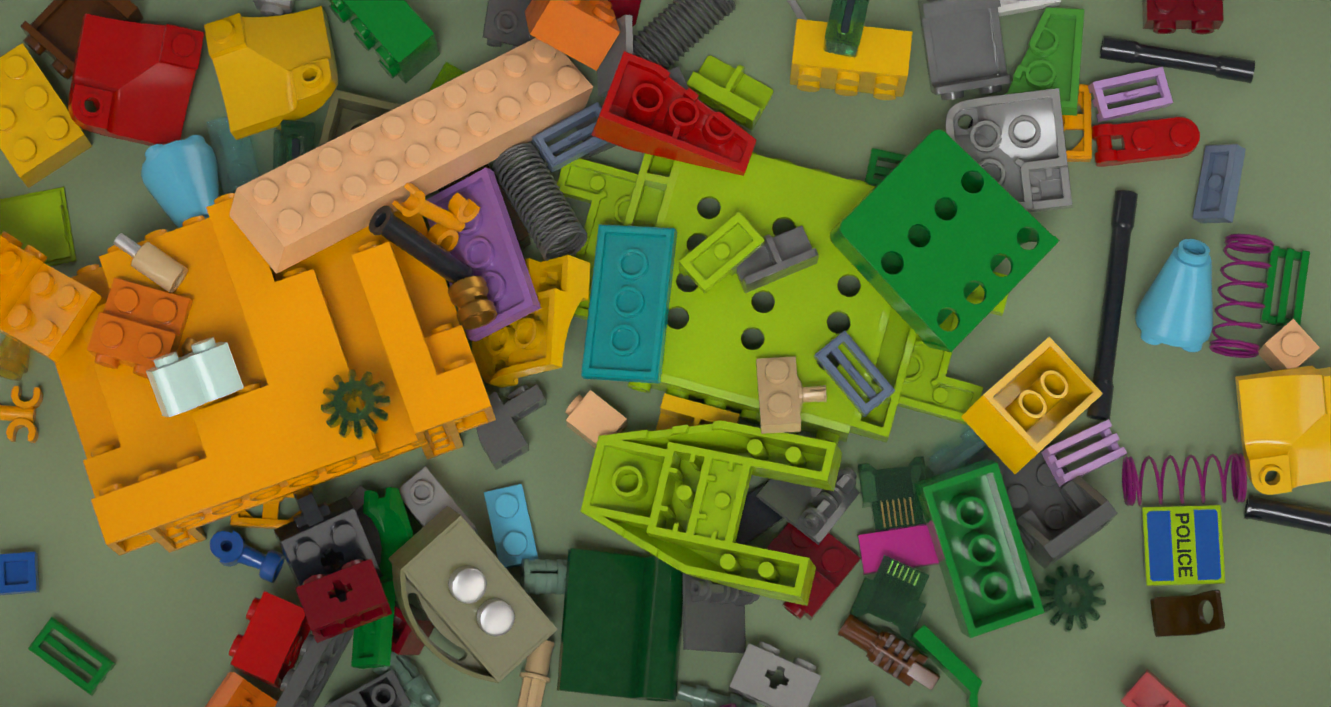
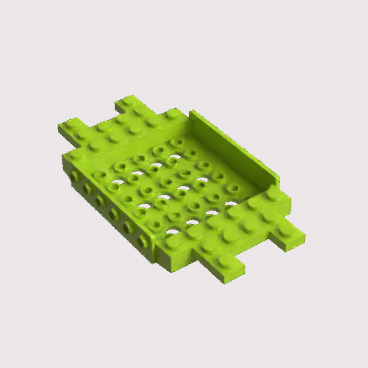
M752 152L744 176L650 154H644L639 174L581 158L561 168L557 186L560 187L563 196L591 204L584 226L588 238L585 245L576 253V258L590 262L589 298L579 303L573 317L588 320L599 224L675 228L677 231L669 311L673 308H681L687 312L689 321L681 329H673L667 324L661 383L628 382L627 387L643 393H650L652 388L666 392L669 395L692 399L716 408L728 409L741 413L740 418L745 421L760 424L756 359L796 357L797 376L802 383V387L826 385L827 401L804 402L800 412L801 430L816 434L815 439L835 442L838 445L839 440L847 442L849 433L887 443L897 406L968 425L961 416L981 397L983 387L946 377L952 352L926 346L914 330L830 241L832 229L875 186L857 179H845L834 176L824 170L801 167L784 159L768 158ZM712 198L719 203L721 209L715 218L706 219L698 213V204L703 199ZM738 212L746 218L763 239L764 236L769 234L772 238L775 237L772 227L779 219L792 221L795 228L803 226L812 249L816 248L819 254L817 264L748 293L744 292L736 273L733 276L728 274L705 294L699 287L692 292H684L676 284L677 277L681 274L679 271V261L690 253L687 248L688 240L698 234L708 238ZM993 271V273L996 274L997 276H1000V277L1007 276V275H1005V274H1002V273H998V272H994V271ZM853 276L859 281L860 291L855 296L846 297L839 292L837 284L842 277ZM979 285L966 298L967 301L973 304L981 303L985 295L982 286ZM759 292L771 294L775 301L773 309L767 313L757 312L752 306L754 295ZM1008 295L990 312L991 314L1003 315ZM840 312L849 318L850 327L846 331L847 334L895 389L893 395L886 398L865 417H863L827 372L819 367L817 360L814 358L817 352L840 335L833 333L827 325V320L833 313ZM952 312L940 325V328L945 331H953L958 324L956 314ZM757 329L763 334L764 343L759 349L749 350L743 346L741 336L746 330ZM843 343L838 346V349L875 393L879 394L882 391L881 388ZM839 364L837 370L863 401L868 403L870 399ZM787 432L796 435L800 434V432Z

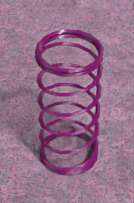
M1231 234L1225 237L1224 244L1226 246L1223 252L1235 262L1225 264L1221 267L1220 272L1224 277L1233 282L1225 283L1217 289L1219 295L1230 302L1223 303L1214 310L1216 315L1226 321V323L1218 324L1212 328L1211 332L1218 339L1212 340L1209 343V348L1212 352L1224 356L1253 358L1259 355V345L1240 340L1225 339L1216 334L1215 330L1219 327L1235 325L1252 329H1261L1263 326L1258 323L1231 320L1222 316L1218 310L1232 305L1263 309L1266 306L1257 302L1234 300L1225 296L1221 289L1232 285H1244L1260 289H1266L1269 286L1262 282L1237 280L1228 276L1224 269L1229 266L1243 264L1268 269L1271 265L1260 261L1240 260L1231 256L1227 249L1230 248L1245 253L1266 254L1274 250L1275 244L1271 240L1257 235ZM1243 244H1258L1265 246H1248ZM1220 346L1241 348L1249 351L1227 349Z
M1212 453L1205 462L1202 476L1196 457L1190 454L1184 462L1181 477L1175 458L1172 455H1168L1162 466L1161 477H1159L1157 465L1154 459L1148 455L1142 463L1139 479L1134 459L1131 456L1129 458L1126 456L1123 459L1122 465L1124 502L1127 506H1133L1137 491L1138 505H1142L1144 470L1148 459H1150L1155 472L1159 504L1162 505L1165 470L1168 460L1171 459L1176 470L1180 504L1183 505L1186 469L1190 458H1192L1198 472L1201 503L1204 504L1207 469L1209 461L1213 457L1219 470L1222 502L1225 504L1227 501V475L1232 459L1231 482L1233 497L1237 503H1243L1247 493V471L1244 456L1241 453H1232L1226 461L1223 475L1220 461Z

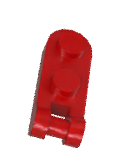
M1185 117L1114 125L1099 124L1091 127L1092 140L1097 143L1098 152L1094 156L1096 166L1098 167L1182 158L1189 156L1200 141V132L1197 125ZM1121 139L1123 150H1113L1112 140Z

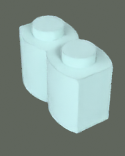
M214 337L192 344L193 352L178 358L177 352H172L153 360L155 367L146 370L162 416L172 417L244 388L227 342L216 343Z

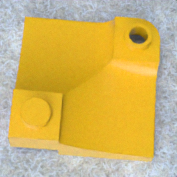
M322 6L296 13L269 17H242L240 13L204 24L209 56L213 61L220 84L230 132L236 140L293 122L315 112L325 104L338 85V72L328 18Z
M571 255L542 262L531 258L524 259L541 308L477 342L472 341L473 357L479 373L486 383L504 388L517 385L518 378L562 368L565 341L572 317L579 303L589 298L590 262Z
M1311 365L1235 377L1243 456L1248 478L1256 490L1266 495L1292 492L1293 488L1302 485L1331 481V367L1316 369ZM1274 470L1277 472L1275 479L1265 481V475L1269 471Z

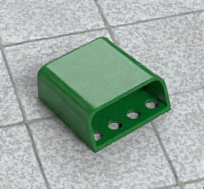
M940 129L932 131L920 141L830 232V241L914 330L921 338V341L929 348L952 352L1060 241L946 132ZM1027 242H1037L1035 248L1030 250L1023 249L1020 246ZM1005 258H1008L1011 264L1009 274L1004 277L994 274L995 268ZM981 285L985 293L982 302L973 304L967 301L966 298ZM954 312L958 318L957 327L953 331H945L940 328V325Z

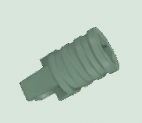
M522 559L520 586L527 594H565L567 560Z
M392 652L389 667L373 668V671L379 676L390 670L394 671L411 703L410 707H438L440 705L425 677L419 673L417 667L411 663L408 656Z

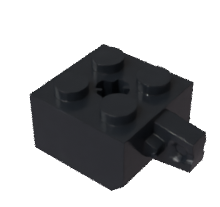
M308 486L293 493L301 513L293 517L294 521L275 529L274 533L297 587L303 585V582L311 576L318 574L330 575L340 571L341 567L346 563L358 559L363 561L372 559L378 577L383 576L357 513L347 497L329 505L326 502L317 505ZM331 548V552L325 555L324 551Z

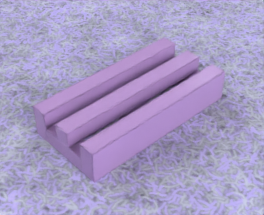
M1163 67L1095 81L1088 86L1089 92L1094 95L1092 100L1093 106L1098 109V114L1096 115L1098 122L1165 108L1173 103ZM1152 79H1156L1157 85L1108 96L1103 94V90ZM1158 93L1161 95V98L1113 109H1108L1107 107L1109 104Z
M1109 419L1058 442L1041 452L1059 487L1069 483L1077 476L1082 477L1127 454L1125 448H1120L1117 443L1120 440L1117 433H1111L1109 428L1112 427ZM1098 434L1103 438L1059 460L1055 457V454ZM1105 447L1109 449V454L1064 474L1062 467Z

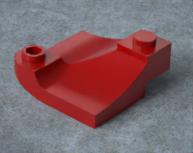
M85 14L82 20L69 93L68 110L71 119L84 130L148 146L155 144L166 145L173 141L181 140L189 97L196 70L199 66L204 32L170 24H144ZM85 101H93L97 111L93 113L87 111L84 106Z

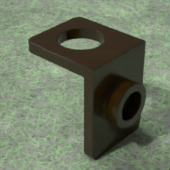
M1211 590L1191 596L1155 597L1150 600L1156 637L1200 635L1225 628L1220 590ZM1206 601H1209L1213 607V618L1210 623L1206 622L1203 616V606Z

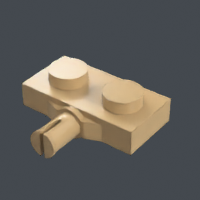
M796 357L756 359L761 434L801 432L800 412L803 403L826 402V385L802 387V383L797 376Z

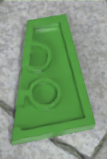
M1046 7L1028 44V50L1021 65H1018L1013 75V81L1004 95L1059 88L1062 115L1077 116L1084 9Z

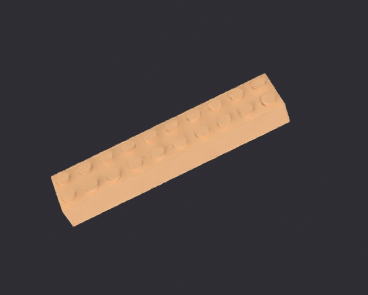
M534 38L236 188L229 216L277 274L369 226L372 216L381 207L389 206L394 212L398 211L393 207L392 203L394 200L402 203L408 199L410 192L404 188L406 183L414 184L426 196L497 159L506 149L532 141V137L585 109L593 86L565 53Z

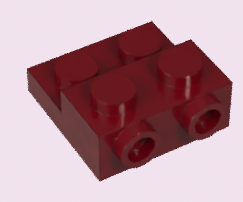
M1142 0L1143 29H1153V32L1156 34H1171L1176 32V29H1191L1192 33L1200 35L1210 34L1214 32V29L1219 30L1224 21L1223 0Z
M788 523L766 548L772 551L810 558L816 567L808 605L786 601L782 604L788 612L799 620L806 616L811 621L861 559L829 532L818 545L791 523Z

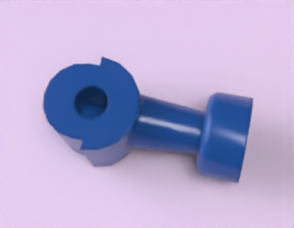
M234 530L232 533L227 531L217 532L210 540V550L223 566L231 567L240 563L259 569L261 579L271 583L276 581L285 560L283 553L270 550L265 555L246 545L241 535Z

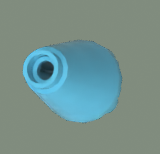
M192 135L185 140H176L166 145L155 144L149 147L145 152L146 160L142 164V180L146 189L177 228L183 227L182 223L185 220L195 216H204L205 219L209 218L206 207L214 205V200L219 197L218 161L212 147L206 144L204 137Z
M1195 239L1180 241L1139 303L1135 320L1141 330L1140 337L1144 342L1151 345L1163 343L1174 347H1181L1188 352H1198L1201 350L1203 343L1209 339L1213 328L1212 261L1209 255L1210 249L1205 243Z

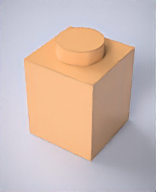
M1292 319L1260 348L1259 356L1273 371L1291 369L1303 365L1320 347Z
M591 390L585 397L579 394L565 412L569 415L566 419L567 427L595 449L599 436L622 433L628 425L626 417Z

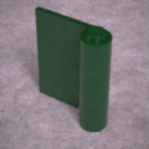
M569 548L557 691L655 702H676L683 616V572L655 556L638 557Z

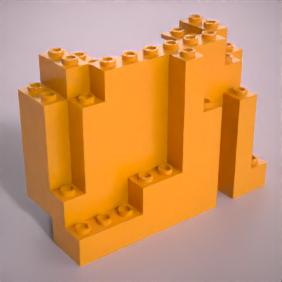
M235 193L222 195L214 200V205L206 207L209 218L205 219L204 216L189 218L182 223L183 227L169 232L167 229L155 230L145 235L144 241L137 243L142 246L146 242H150L188 269L181 285L172 292V294L190 298L193 302L177 350L178 358L183 355L181 347L187 337L198 342L214 337L216 343L227 342L244 386L241 390L172 417H164L149 379L134 374L133 367L119 364L118 369L99 365L94 362L96 357L92 356L87 348L98 314L104 311L114 278L165 292L168 291L131 266L133 257L115 245L107 249V254L99 256L102 267H99L98 264H92L79 269L76 272L77 275L71 278L94 290L102 298L64 355L55 365L87 459L83 460L95 496L91 501L106 545L120 556L158 542L170 553L206 540L202 528L203 525L290 495L307 486L308 488L420 447L427 460L464 447L459 433L495 421L496 418L463 326L459 325L456 316L457 311L455 305L450 300L446 280L382 235L372 234L369 231V226L276 274L229 216ZM399 211L394 212L396 217L425 237L427 236L428 230L422 215L416 213L411 217H406Z

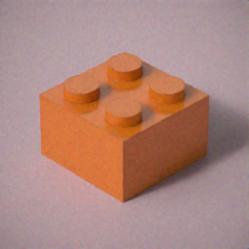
M531 0L525 10L530 35L596 71L620 33L613 9H611L612 4L608 0Z

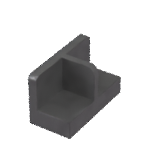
M799 226L773 238L770 234L764 236L765 244L737 267L736 274L744 292L748 293L817 264L819 254L816 248L812 249L803 226Z

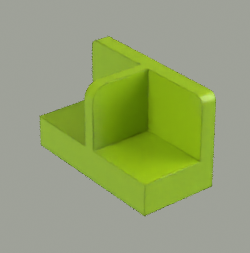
M711 55L707 56L698 73L693 71L687 81L688 88L699 95L698 99L708 107L753 130L773 96V89L744 74V66L739 64L735 69Z
M738 212L679 261V271L684 277L688 275L705 294L728 274L733 276L737 272V267L765 244V240L746 218Z

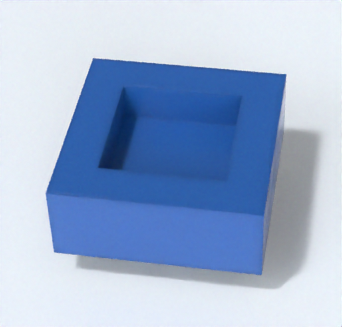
M34 551L0 554V596L39 592L38 553Z

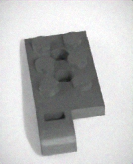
M345 593L338 595L340 602L347 600ZM354 629L319 643L316 642L312 634H309L300 650L302 659L296 670L291 668L282 681L280 690L283 693L275 707H313L352 638Z

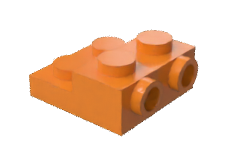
M114 278L104 311L98 314L87 350L92 356L96 357L94 362L99 365L118 369L119 364L133 367L134 374L149 379L146 370L155 367L154 359L177 352L193 302L190 298Z

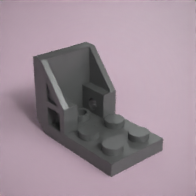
M1049 444L1016 474L987 446L967 460L965 465L967 466L985 459L998 462L1023 545L1034 560L1044 569L1103 529L1118 514L1110 502L1080 476L1059 487L1041 454L1042 451L1050 447ZM1062 467L1064 474L1069 472L1066 467Z

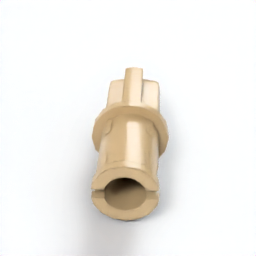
M544 641L527 657L525 670L520 672L519 675L523 680L517 707H541L545 685L550 683L551 680L547 675L552 650L555 645L554 642Z

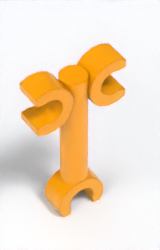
M406 183L404 188L410 192V196L402 203L394 200L392 203L393 207L406 217H411L418 213L436 222L437 224L430 228L426 237L438 246H442L446 251H452L459 239L458 232L464 229L465 223L477 216L480 206L471 199H466L461 194L456 193L450 199L447 211L425 200L424 192L414 184Z
M14 386L11 391V398L16 406L0 405V420L12 421L6 431L7 438L11 442L16 441L17 431L20 428L26 427L29 431L28 441L36 443L39 433L33 423L36 419V408L43 401L42 390L34 387L32 399L24 402L21 400L22 388Z

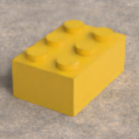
M797 19L790 85H797V89L805 92H817L820 88L835 89V93L842 96H856L858 92L871 93L874 98L879 100H895L896 96L903 97L909 70L912 31L850 25L847 42L839 45L836 44L840 28L839 23Z
M21 43L0 57V149L20 179L30 188L91 148L92 145L81 128L71 119L68 109L24 44Z
M1048 337L984 393L961 418L1002 462L1016 474L1103 393L1065 352Z

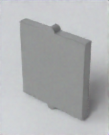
M624 15L617 19L620 33L597 69L598 96H607L623 52L633 54L631 15Z

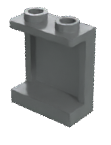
M1000 0L918 1L930 90L933 94H941L942 100H951L965 97L964 90L979 88V94L995 93L1002 91V84L1011 83L1010 75L1007 74L999 20L998 7H1001Z

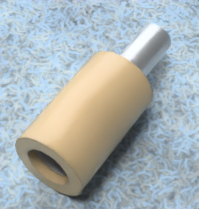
M122 233L114 240L113 244L133 257L131 263L133 268L169 293L174 292L185 279L188 269L150 242L140 246Z

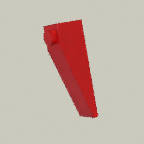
M624 51L593 129L592 136L628 150L744 176L757 140L723 113L714 112L698 99L699 95L692 89L688 88L686 90L670 78L671 73L661 65Z

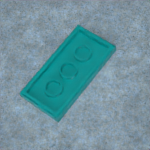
M599 224L581 376L584 379L661 383L677 240L675 228Z

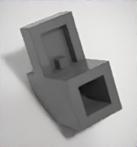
M537 384L530 389L527 385L517 388L507 396L509 401L505 404L502 403L496 392L488 396L496 420L478 426L476 429L482 448L496 470L529 451L528 444L515 423L546 405L545 397Z

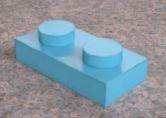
M522 484L484 492L498 560L508 569L521 566L522 559H539Z

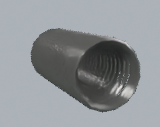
M673 0V4H668V8H663V13H658V17H653V22H648V26H643V31H638V35H633V55L659 64L666 70H669V65L674 66V60L679 61V56L684 57V52H689V47L694 48V43H699V38L704 39V34H709V29L714 30V25H719V20L724 21V16H729L730 13H733L736 6L734 1L707 0L718 12L716 14L705 0H685L686 3L682 0ZM699 3H701L705 7V9L711 14L714 20L702 9ZM693 6L704 16L708 23L702 19ZM689 12H691L695 16V18L701 23L704 29L694 20V18L690 15ZM684 16L694 25L698 32L687 22ZM680 22H682V23L685 25V27L691 32V34H692L694 37H692V36L686 31V29L681 25ZM674 25L684 34L688 41L678 32ZM670 31L674 33V35L681 41V43L678 42V40L671 34ZM665 35L674 43L678 50L669 42ZM662 42L671 50V52L662 44ZM656 45L663 51L667 58L661 53V51L656 47Z
M528 143L514 145L506 149L494 161L492 171H494L496 179L499 180V184L521 218V222L524 223V227L527 228V232L530 233L543 259L548 261L565 255L573 256L585 245L588 236L582 224L579 223V219L576 218L573 209L566 201V197L563 196V192L560 191V187L557 186V182L554 181V177L544 164V160L541 159L538 150L533 144ZM526 153V154L520 155V156L516 157L515 159H513L512 161H510V162L503 168V170L501 171V173H499V171H500V169L502 168V166H503L506 162H508L510 159H512L513 157H515V156H517V155H519V154ZM531 156L529 159L516 164L508 172L504 173L507 170V168L510 167L516 161L524 157ZM533 173H536L534 176H532V177L529 178L528 180L519 183L521 180H523V179L526 178L527 176H529V175H531V174H533ZM535 179H538V180H537L536 182H534L533 184H531V185H529V186L523 188L527 183H529V182H531V181H533V180H535ZM541 184V185H540L538 188H536L535 190H533V191H531V192H529V193H526V192L529 191L531 188H533V187H535V186ZM545 189L537 196L530 198L533 194ZM544 195H547V196H546L545 198H543L542 200H540V201H538V202L532 204V203L535 202L537 199L541 198V197L544 196ZM548 200H551L550 202H548V203L545 204L544 206H542V207L536 209L539 205L543 204L544 202H546V201H548ZM553 206L552 208H550V209L547 210L546 212L541 213L543 210L547 209L548 207ZM554 211H557V212H555L554 214H552L551 216H549V217L543 219L545 216L549 215L550 213H552V212H554ZM560 216L559 218H557V219L554 220L553 222L547 224V223H548L549 221H551L552 219H554V218ZM562 222V223H561L560 225H558L557 227H555V228L549 230L550 228H552V227L555 226L556 224ZM577 233L571 240H569L565 244H562L555 248H550L552 245H556L569 238L572 234Z

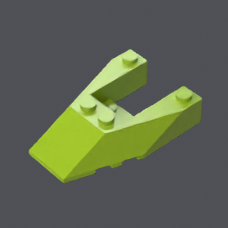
M722 420L713 421L712 424L673 426L672 429L657 431L640 430L601 435L598 437L580 512L686 575L710 580L714 583L767 598L807 606L816 570L810 558L735 542L751 475L834 491L842 452L835 442L784 432L761 434V428Z

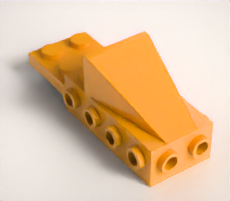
M3 231L0 235V333L16 342L19 341L53 362L58 363L102 297L94 290L45 264L44 262L48 257L34 247L27 245L24 250L21 249L23 243Z

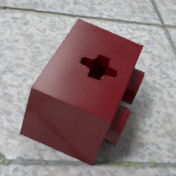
M372 559L350 561L343 565L340 571L327 576L325 574L311 576L303 582V585L296 587L308 624L317 643L392 614ZM341 593H346L347 600L344 602L339 601L338 595Z

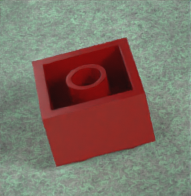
M264 591L261 599L257 597L253 599L247 611L246 619L250 622L244 635L238 634L231 645L229 656L233 657L230 664L240 672L280 689L287 672L291 668L294 669L300 656L302 645L310 634L311 629L302 607Z

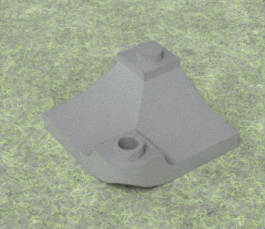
M1059 88L965 100L950 108L945 121L946 133L1028 212L1073 208ZM969 116L973 119V124L969 129L959 127L958 122L961 117Z

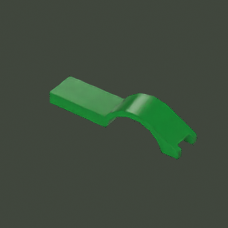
M394 487L386 488V495L383 498H379L375 491H364L363 513L372 519L379 532L382 546L379 568L383 575L379 580L392 614L354 629L351 667L359 669L390 666L395 589L393 585L392 563L388 558L413 537V531L400 491Z
M923 625L912 636L911 641L967 695L966 707H978V692L983 681L931 630Z

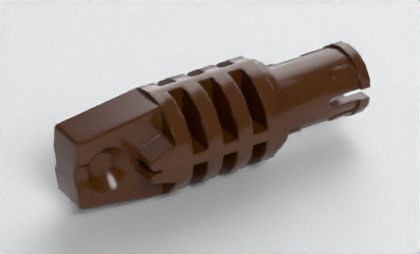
M852 614L849 615L837 634L867 652L866 657L869 658L868 661L909 687L916 680L928 689L933 690L940 679L939 674L924 665L928 659L926 655L889 631L885 632L882 630L879 633L855 618Z

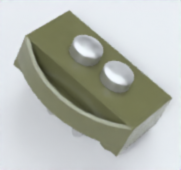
M446 506L388 558L392 563L393 585L396 598L410 629L434 655L464 674L477 679L499 683L558 630L465 519L449 506ZM416 593L419 604L432 625L444 637L464 649L465 654L462 658L457 659L446 653L426 636L412 614L407 597L408 594Z

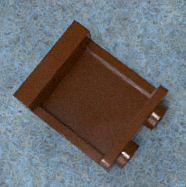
M53 0L31 24L24 21L20 25L27 36L23 41L37 55L41 56L44 52L55 60L51 66L62 77L69 80L73 75L83 16L91 14L140 23L144 18L134 3L130 0Z

